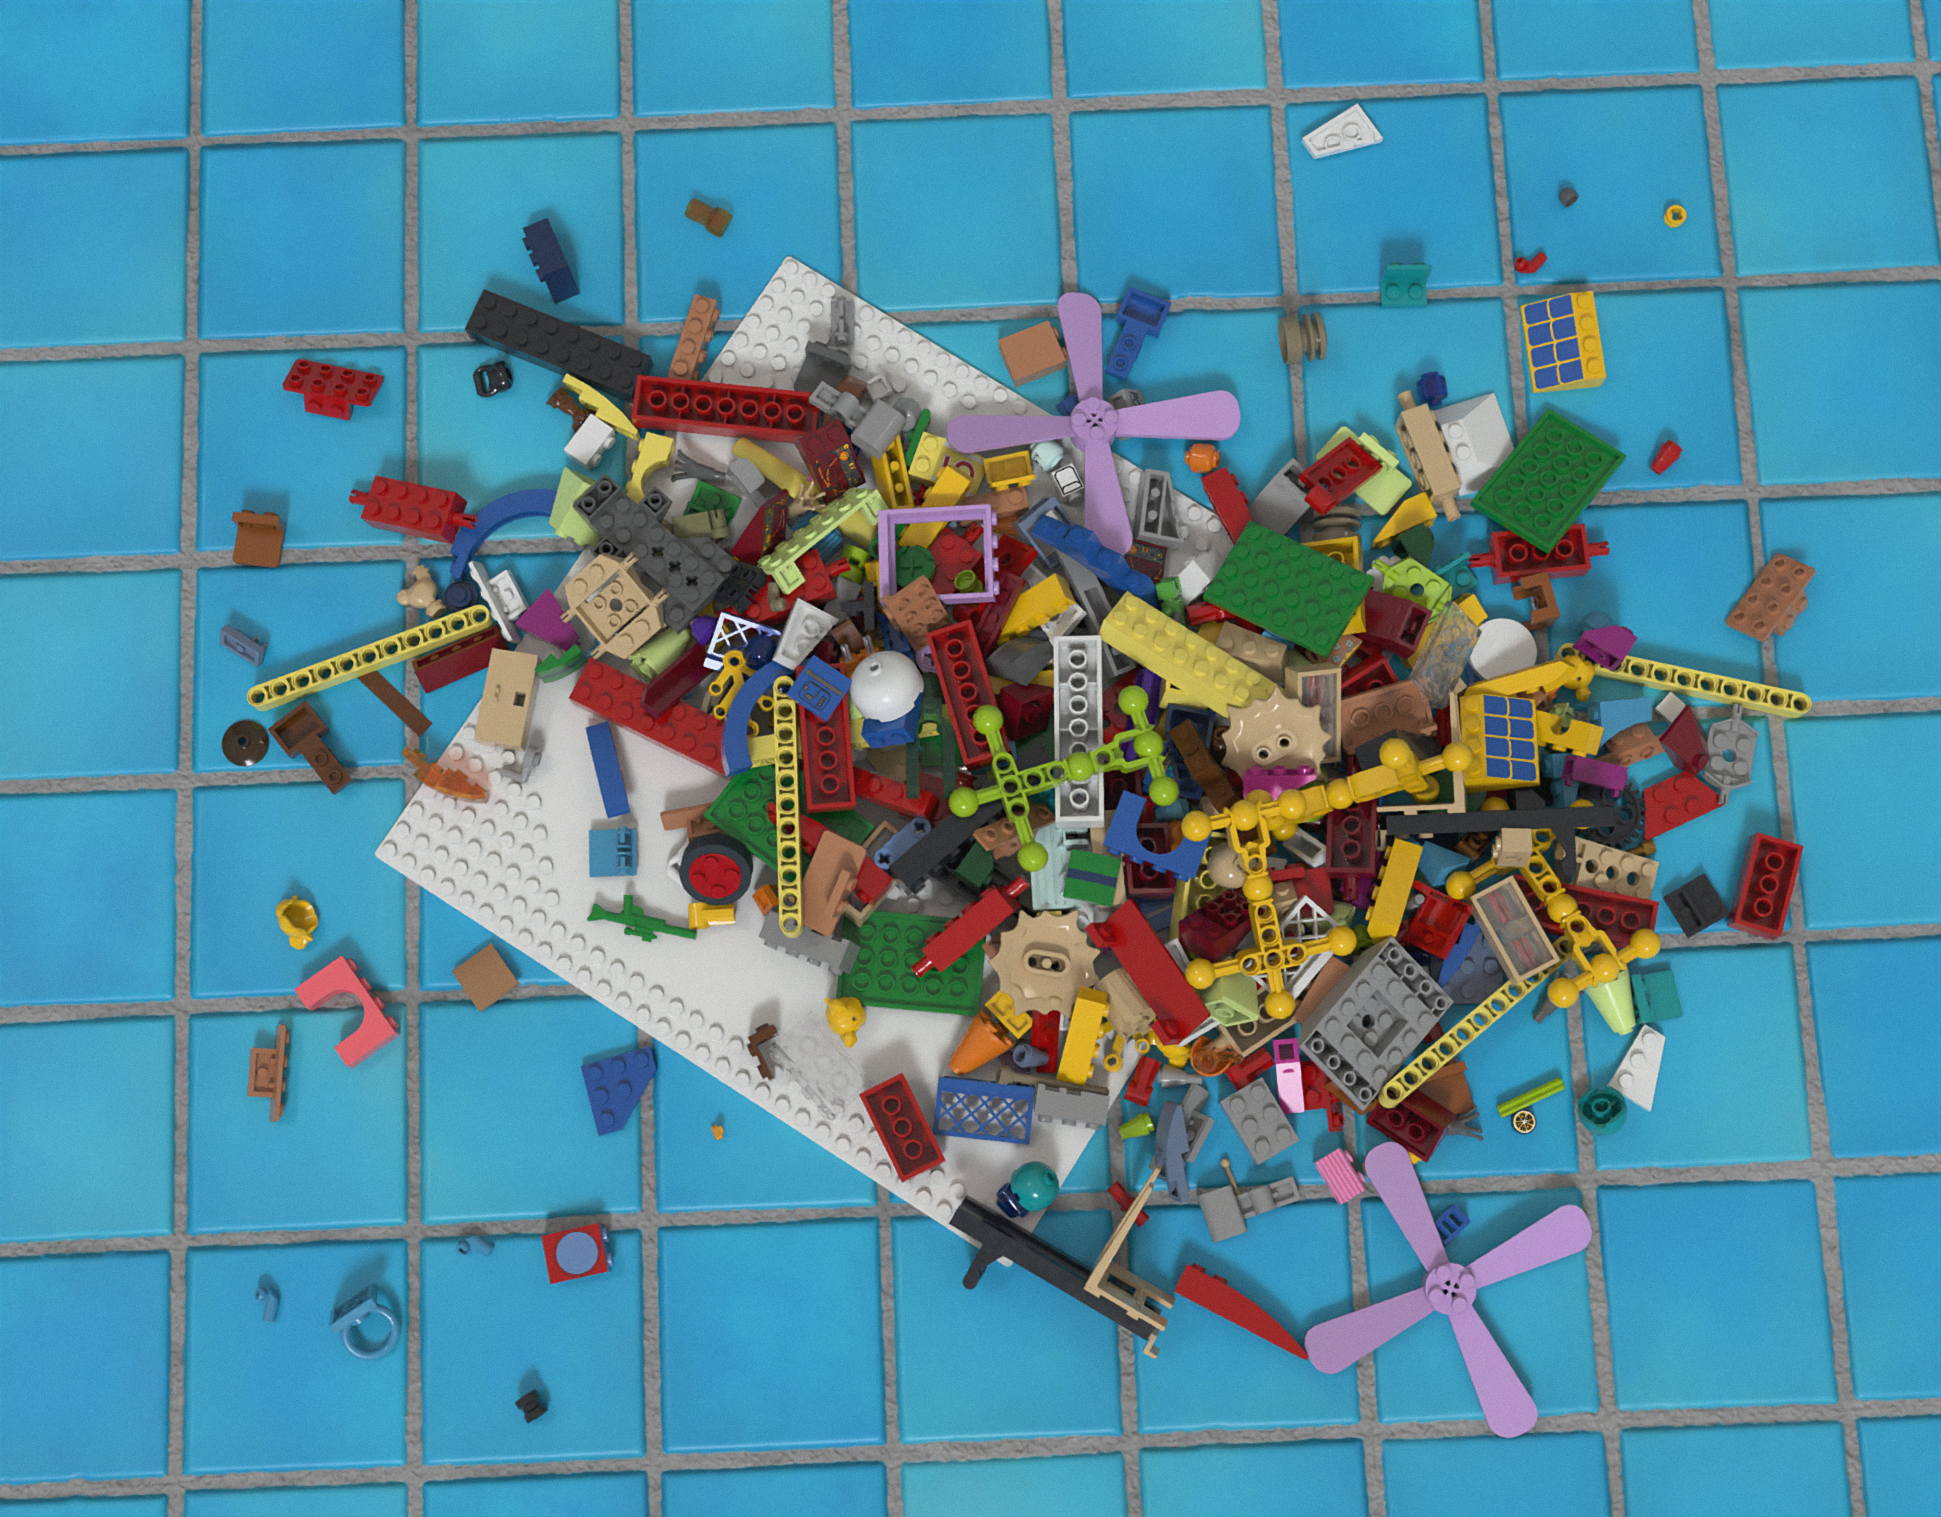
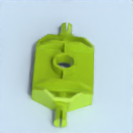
M1410 556L1401 559L1393 565H1387L1376 558L1375 562L1371 565L1384 575L1382 593L1411 600L1433 611L1428 624L1443 616H1447L1456 624L1462 619L1463 615L1453 610L1450 605L1452 585ZM1413 584H1421L1424 587V592L1421 595L1412 594L1410 588Z

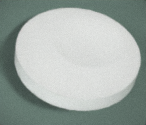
M1499 618L1485 622L1474 632L1468 644L1467 653L1470 666L1474 673L1482 680L1534 666L1537 658L1536 643L1531 633L1523 625L1510 619Z

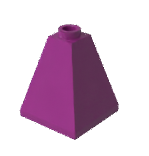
M548 588L515 622V627L518 630L564 652H567L574 644L578 647L582 644L578 641L580 637L570 621L565 623L563 622L565 618H560L564 611Z

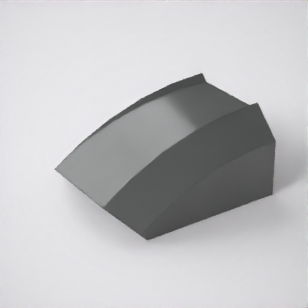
M1025 636L1012 639L1003 644L985 660L989 676L1000 677L1027 686L1054 657V653L1049 642Z

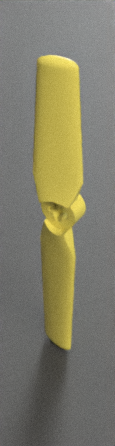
M741 438L734 444L732 448L733 454L739 458L750 460L763 476L782 490L786 488L789 491V495L796 499L801 483L804 484L803 493L808 489L811 481L806 479L807 476L750 440ZM816 485L811 489L810 497L820 494ZM820 497L814 501V505H819V502H823V498ZM816 508V510L813 511V513L819 512L820 514H823L827 510V508ZM858 509L838 525L836 529L869 550L871 543L878 533V523L874 526L869 525L862 512ZM897 539L896 541V551L902 548V546L898 544V542L900 541L899 539ZM879 543L873 546V552L878 556Z

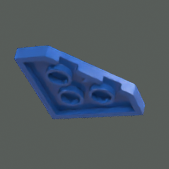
M651 1046L581 1066L598 1136L623 1130L633 1110L645 1093L649 1082L657 1072Z

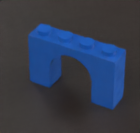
M1124 790L1103 843L1104 846L1108 847L1106 851L1120 856L1121 852L1130 855L1129 860L1143 865L1144 861L1153 864L1151 869L1164 874L1166 870L1175 873V878L1188 882L1189 878L1194 880L1213 830L1206 839L1200 842L1190 841L1184 836L1181 844L1172 852L1166 854L1151 853L1140 844L1137 837V826L1147 799Z

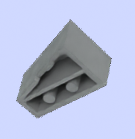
M1147 468L1141 475L1133 539L1178 550L1184 544V540L1180 532V520L1176 513L1175 497L1169 472Z
M1038 1084L1033 1116H1037L1038 1121L1052 1123V1119L1062 1120V1125L1076 1127L1077 1122L1086 1124L1087 1129L1100 1130V1126H1106L1110 1096L1084 1091H1072L1061 1087L1059 1089L1045 1087L1044 1084Z

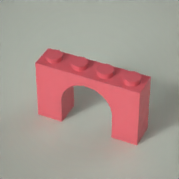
M341 955L294 990L306 1008L312 1011L340 993H354L360 998L364 1006V1019L361 1026L356 1032L334 1047L346 1066L353 1069L400 1034L397 1031L399 1025L391 1015L388 1017L383 1011L386 1006L378 996L374 998L370 992L372 989L371 984L365 977L361 979L356 972L359 970L357 964L352 958L347 959Z

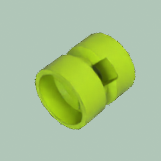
M846 544L841 552L840 559L846 556L847 561L850 562L851 571L844 572L834 578L837 579L840 576L860 585L864 577L862 572L865 570L864 563L871 561L872 556L858 547Z

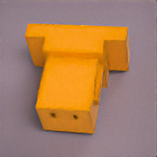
M718 1125L710 1127L716 1141L723 1138L724 1130L722 1126L718 1127Z

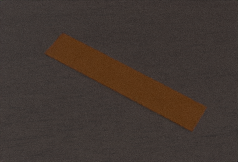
M373 671L358 677L373 694L419 737L433 724L379 672Z

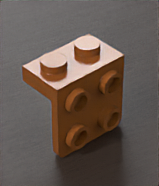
M251 510L233 512L232 521L238 526L233 561L236 564L277 568L280 564L286 528L285 522L278 514L272 512H264V515L255 514Z
M1456 1058L1447 1062L1444 1067L1440 1068L1417 1088L1456 1115L1467 1112L1474 1105L1463 1073L1467 1070L1465 1061L1457 1062ZM1431 1066L1424 1067L1428 1070H1431Z

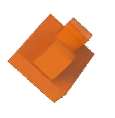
M767 883L752 895L764 916L768 914L769 910L773 911L779 905V897H776L774 891L778 888L775 884L769 885Z

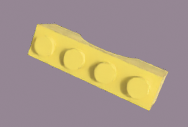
M650 432L646 433L645 439L641 438L638 447L640 455L638 460L635 459L632 465L631 472L633 477L631 481L627 482L625 487V494L638 505L645 497L644 485L647 478L654 471L670 466L676 447L674 439Z

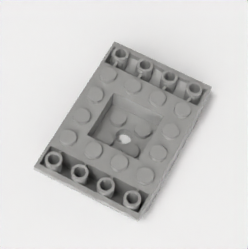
M1389 936L1365 950L1304 1021L1301 1027L1298 1047L1361 1111H1364L1454 1001L1392 936ZM1368 1014L1370 1016V1024L1364 1027L1362 1019Z

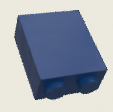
M920 692L914 701L915 706L898 719L880 722L879 719L864 718L861 736L872 749L915 741L923 697L922 693Z

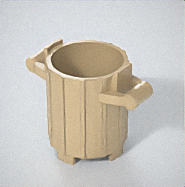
M1124 967L1109 973L1095 985L1093 989L1108 993L1106 1002L1111 1004L1106 1018L1119 1036L1126 1042L1128 1041L1126 1037L1135 1035L1138 1032L1143 1036L1151 1030L1149 1024L1156 1017V1014Z

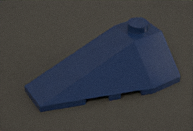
M1169 704L1165 721V732L1173 779L1179 786L1180 797L1200 800L1202 787L1192 777L1169 731L1189 719L1209 750L1216 712Z

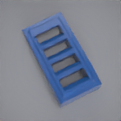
M1451 1204L1434 1221L1436 1228L1446 1236L1444 1240L1440 1237L1444 1248L1471 1222L1454 1204ZM1451 1213L1461 1222L1459 1225L1449 1217ZM1444 1220L1454 1229L1452 1232L1442 1224Z

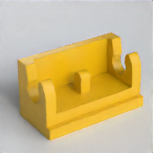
M998 991L985 1004V1008L1018 1041L1032 1028V1018L1026 1012L1015 1016L1013 1000L1009 995Z

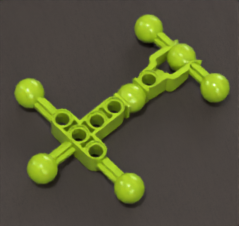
M1134 685L1128 686L1120 692L1118 704L1124 713L1131 715L1135 729L1116 734L1111 743L1097 748L1094 752L1092 750L1088 751V754L1085 752H1074L1067 759H1062V761H1052L1020 772L1017 770L1012 755L1006 753L999 732L1003 725L1001 711L993 705L979 707L974 712L973 725L977 731L986 735L993 757L991 767L996 785L977 791L968 787H959L950 794L948 802L949 808L956 816L969 817L978 810L979 805L1001 798L1007 818L1015 824L1022 845L1017 854L1018 862L1026 871L1037 872L1047 864L1048 852L1041 843L1035 841L1027 817L1029 804L1026 796L1059 787L1065 781L1067 783H1070L1071 780L1077 782L1086 781L1092 775H1096L1097 772L1103 773L1119 769L1122 773L1126 774L1147 767V765L1153 779L1149 786V796L1157 805L1169 806L1178 799L1179 786L1174 779L1166 776L1162 764L1166 757L1161 755L1164 749L1163 740L1158 733L1153 731L1155 725L1148 723L1145 714L1149 703L1148 695L1144 689ZM1134 739V751L1141 759L1126 762L1119 744ZM1098 755H1105L1108 757L1109 763L1102 765L1098 763L1096 757ZM1000 760H1005L1008 762L1009 768L1000 770L996 763ZM1059 769L1062 771L1063 777L1055 779L1051 776L1050 771ZM1036 776L1039 778L1040 784L1032 786L1027 782V778ZM1013 783L1016 785L1017 790L1014 793H1008L1005 791L1004 785ZM1017 805L1021 806L1024 809V814L1016 816L1012 813L1011 808Z

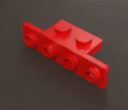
M1033 1010L1031 1046L1038 1047V1049L1047 1052L1049 1056L1046 1065L1036 1066L1037 1073H1056L1060 1012L1052 1010L1046 1015Z
M1313 1061L1300 1062L1304 1110L1326 1109L1329 1132H1342L1344 1116L1340 1109L1341 1100L1323 1087L1329 1077Z

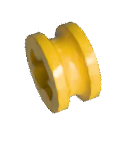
M1679 205L1671 206L1663 216L1665 224L1669 227L1680 226L1687 217L1685 209ZM1674 212L1679 214L1676 220L1672 219Z

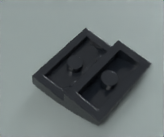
M1705 874L1662 897L1687 938L1730 915Z

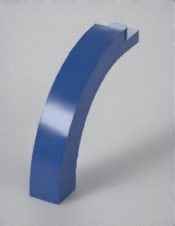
M530 489L511 493L496 499L475 514L477 515L478 523L472 522V524L476 525V528L469 529L463 527L450 550L454 558H457V560H453L450 567V573L455 582L466 580L470 569L468 563L473 561L480 546L496 530L522 518L550 517L557 490Z
M811 658L803 660L798 666H806ZM772 661L755 672L738 691L727 711L721 732V759L726 778L747 772L753 764L747 747V725L752 708L757 700L773 687L777 678L781 676L795 678V669L791 670Z

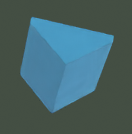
M1425 840L1414 880L1443 894H1448L1445 888L1447 878L1453 872L1465 871L1470 858Z

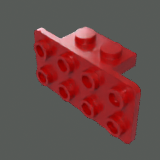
M297 359L282 386L286 391L304 394L305 412L349 421L352 417V404L365 407L371 406L384 382V377L350 368Z
M1299 864L1285 865L1282 870H1275V867L1266 868L1273 884L1292 880L1298 901L1303 895H1306L1328 915L1334 913L1330 878L1326 874V867L1304 870V867H1299ZM1242 887L1234 889V892L1246 898ZM1305 903L1300 909L1302 919L1312 917V907Z

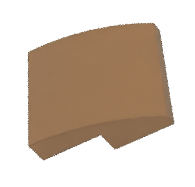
M491 943L452 971L480 1012L520 985Z

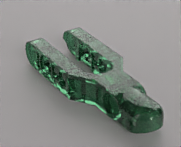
M928 671L921 674L924 688L915 741L906 743V799L919 798V734L922 731L923 724L934 723L936 724V731L941 736L943 799L948 800L950 794L956 789L955 731L942 716V694L939 677L936 673Z

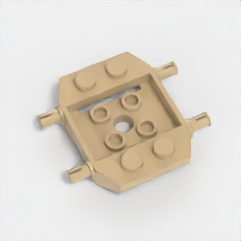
M631 552L625 559L602 553L564 586L569 609L561 614L560 618H565L563 622L568 623L569 620L577 615L600 643L590 652L591 656L596 654L593 656L594 659H598L607 651L626 659L664 627L662 602L670 594L669 592L664 594L667 590L663 588L654 595L650 589L641 583L637 573L631 567V565L639 560V556H635V552ZM616 573L619 574V576H618L616 579H614L607 587H605V588H604L598 595H596L589 603L586 601L594 592H596V591H597L603 584H605L612 576H614ZM614 598H617L622 602L623 606L621 610H617L614 608ZM644 607L647 608L645 611H643L637 618H635L629 625H627L621 632H619V633L615 636V633H616L620 628H622L628 621H630V620H631L636 614H638Z

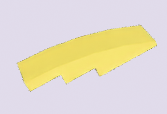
M566 373L562 382L567 390L580 395L579 401L583 407L594 410L596 412L595 417L613 428L614 431L639 442L641 437L638 430L615 405L589 385Z

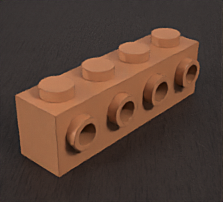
M697 294L694 295L667 378L699 380V369L701 363L704 364L707 356L706 348L708 343H711L714 335V324L720 318L721 309L718 307L717 300Z

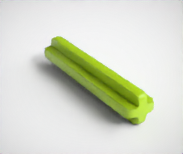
M1560 1078L1553 1079L1496 1107L1501 1117H1506L1565 1088L1564 1083Z

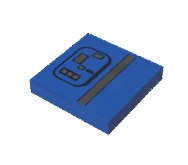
M813 655L786 696L827 722L849 690L852 680Z
M1174 877V886L1176 887L1177 878ZM1174 894L1167 899L1143 900L1134 897L1140 911L1156 933L1170 927Z

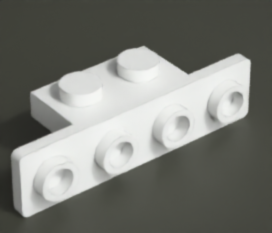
M476 561L469 562L470 574L478 582L483 599L489 603L492 617L498 621L502 628L501 634L503 638L511 643L519 644L522 642V639L513 621L521 617L529 608V605L510 570H505L493 579H490L482 563Z

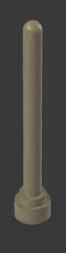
M999 1064L996 1072L997 1084L1007 1085L1014 1081L1032 1085L1044 1084L1045 1087L1058 1089L1061 1087L1078 1092L1084 1091L1109 1095L1107 1087L1090 1084L1082 1086L1055 1078L1015 1072L1008 1065Z

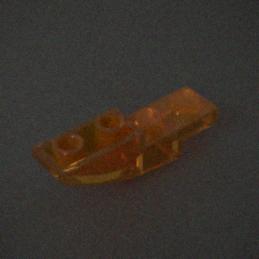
M406 746L401 752L406 759L418 767L413 776L427 787L440 794L464 802L487 804L489 801L484 795L487 791L477 783L473 786L466 781L469 777L459 769L454 772L448 768L445 771L435 762L430 765L424 760L427 756L416 747L412 751Z

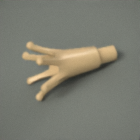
M811 481L804 493V484L801 483L796 499L788 506L787 522L808 510L815 511L816 508L825 509V504L814 505V501L825 496L826 492L823 491L817 496L810 497L809 493L815 482Z

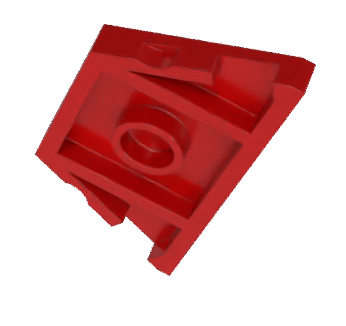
M1686 771L1642 791V798H1644L1642 803L1647 810L1642 812V816L1647 817V819L1644 821L1643 841L1653 839L1724 806L1723 804H1718L1719 795Z

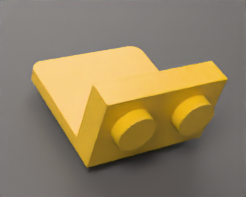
M1028 450L983 459L987 485L990 488H994L995 491L1009 489L1008 484L1016 483L1018 487L1032 484L1031 480L1036 479V475L1032 472Z

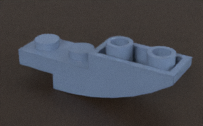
M1169 1100L1164 1103L1157 1125L1155 1168L1157 1164L1162 1166L1157 1178L1166 1181L1169 1198L1183 1203L1190 1200L1188 1194L1189 1183L1186 1180L1184 1171L1185 1161L1181 1155L1190 1151L1188 1145L1189 1134L1185 1128L1184 1109L1181 1104Z

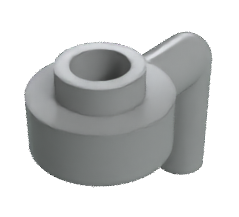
M531 744L528 746L522 761L523 767L521 772L503 766L500 775L520 783H527L531 770L534 766L538 767L541 762L542 753H539L540 748Z

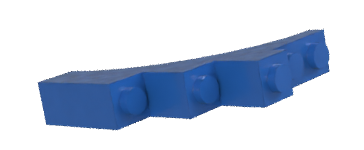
M1045 514L1041 515L1030 531L1034 538L1049 544L1079 562L1110 586L1121 598L1128 591L1162 612L1161 603L1163 600H1158L1156 587L1150 577L1131 569L1122 554L1104 547L1092 530L1077 524L1071 526Z

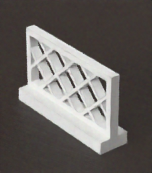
M1306 895L1299 899L1279 923L1281 940L1296 939L1299 942L1303 939L1314 938L1315 940L1327 937L1332 928L1341 926ZM1307 903L1312 907V918L1300 919V909ZM1327 920L1332 925L1331 928L1324 934H1318L1317 921ZM1313 922V935L1301 936L1300 923ZM1296 923L1297 936L1284 937V928L1287 924ZM1327 951L1310 955L1303 964L1298 965L1293 971H1286V968L1282 969L1284 989L1288 990L1296 999L1333 953ZM1298 953L1290 954V956L1294 957ZM1268 955L1267 962H1269V960H1274L1276 955ZM1252 958L1246 962L1243 968H1247L1252 964ZM1267 973L1251 976L1270 992ZM1266 977V983L1261 978Z

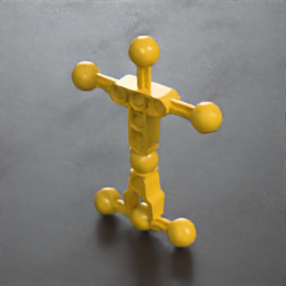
M1398 738L1388 739L1382 744L1379 751V757L1383 765L1348 776L1347 780L1335 779L1327 787L1323 784L1301 790L1307 800V810L1303 816L1296 820H1288L1281 815L1264 818L1268 831L1275 840L1288 841L1295 836L1298 830V823H1305L1309 819L1334 811L1333 808L1345 809L1353 801L1356 803L1365 802L1404 789L1410 793L1412 799L1417 803L1430 804L1436 800L1440 790L1437 780L1427 774L1445 768L1452 772H1463L1471 765L1473 752L1465 743L1452 742L1445 747L1441 755L1420 761L1404 740ZM1262 789L1251 791L1245 798V800L1252 801L1254 804L1258 799L1262 803L1274 801L1272 795Z
M1287 789L1279 795L1276 801L1262 803L1260 799L1255 804L1249 800H1240L1234 803L1230 809L1224 807L1223 813L1211 816L1202 811H1192L1185 815L1181 823L1183 835L1193 842H1200L1206 839L1212 830L1226 827L1228 845L1237 853L1239 863L1244 869L1242 875L1245 879L1243 880L1242 890L1249 903V915L1255 941V947L1239 951L1234 959L1213 964L1206 959L1191 961L1186 967L1185 978L1193 988L1206 989L1212 985L1217 977L1242 972L1247 976L1267 973L1270 992L1265 998V1009L1275 1019H1285L1291 1016L1295 1010L1293 995L1284 989L1281 969L1303 964L1308 956L1331 951L1337 956H1346L1353 952L1357 944L1355 932L1345 925L1336 926L1329 931L1327 937L1302 943L1296 939L1281 940L1276 909L1271 903L1274 901L1273 897H1271L1273 882L1266 870V847L1270 845L1271 841L1264 818L1281 815L1285 819L1296 820L1303 816L1307 810V800L1305 795L1296 789ZM1257 826L1258 839L1241 845L1236 829L1248 831ZM1257 857V865L1254 868H1249V861ZM1266 905V912L1263 915H1258L1259 907ZM1271 929V935L1266 939H1262L1264 930ZM1294 947H1299L1298 954L1291 957V950ZM1275 952V959L1272 962H1267V956ZM1252 958V964L1247 968H1243L1244 960Z
M1490 797L1481 804L1479 811L1510 810V808L1502 798ZM1583 799L1574 801L1569 805V807L1595 806L1590 801ZM1580 827L1578 829H1586L1590 827ZM1531 829L1532 853L1526 867L1496 866V858L1491 856L1490 861L1469 873L1464 871L1453 872L1447 878L1445 888L1450 897L1459 901L1467 900L1474 895L1477 884L1494 874L1503 876L1518 868L1537 897L1545 902L1544 906L1547 907L1549 917L1553 921L1560 923V929L1564 928V934L1572 947L1571 958L1582 971L1580 975L1573 979L1563 977L1555 979L1548 987L1550 1002L1556 1007L1567 1008L1577 1002L1579 992L1586 987L1592 985L1597 988L1598 982L1604 984L1613 982L1618 977L1620 970H1627L1626 964L1637 957L1643 959L1655 957L1661 949V940L1659 935L1653 930L1640 929L1632 934L1630 945L1617 952L1607 934L1602 930L1596 931L1589 921L1581 915L1576 900L1570 895L1565 894V888H1561L1560 880L1541 855L1550 848L1552 840L1557 838L1552 829ZM1539 834L1544 835L1548 840L1541 842L1536 836ZM1537 866L1541 869V872L1533 873L1529 867ZM1550 885L1555 891L1548 893L1543 889V886ZM1577 924L1583 931L1574 932L1570 926ZM1596 942L1605 953L1595 955L1589 963L1580 949L1589 947L1591 943Z

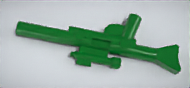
M633 895L623 896V910L620 914L606 911L598 904H594L592 912L587 918L588 921L607 920L634 926V930L626 927L624 934L640 936L642 941L647 942L657 939V936L653 934L654 931L694 940L697 937V930L666 924L664 919L644 915L642 908L633 905Z

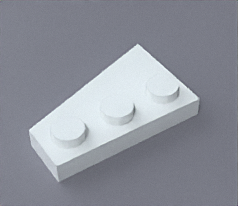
M1357 103L1303 137L1301 142L1313 159L1380 143L1383 137Z
M797 598L794 601L772 660L794 670L839 619Z
M1645 1024L1642 1025L1607 1085L1618 1090L1625 1098L1648 1112L1652 1108L1665 1036Z

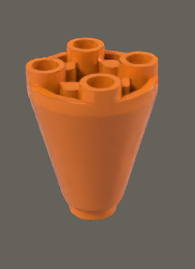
M984 1009L974 1016L950 1056L951 1060L948 1062V1065L960 1077L1003 1054L1015 1044L1007 1035L1009 1033L1008 1030L1001 1023L995 1024L991 1021L993 1018Z

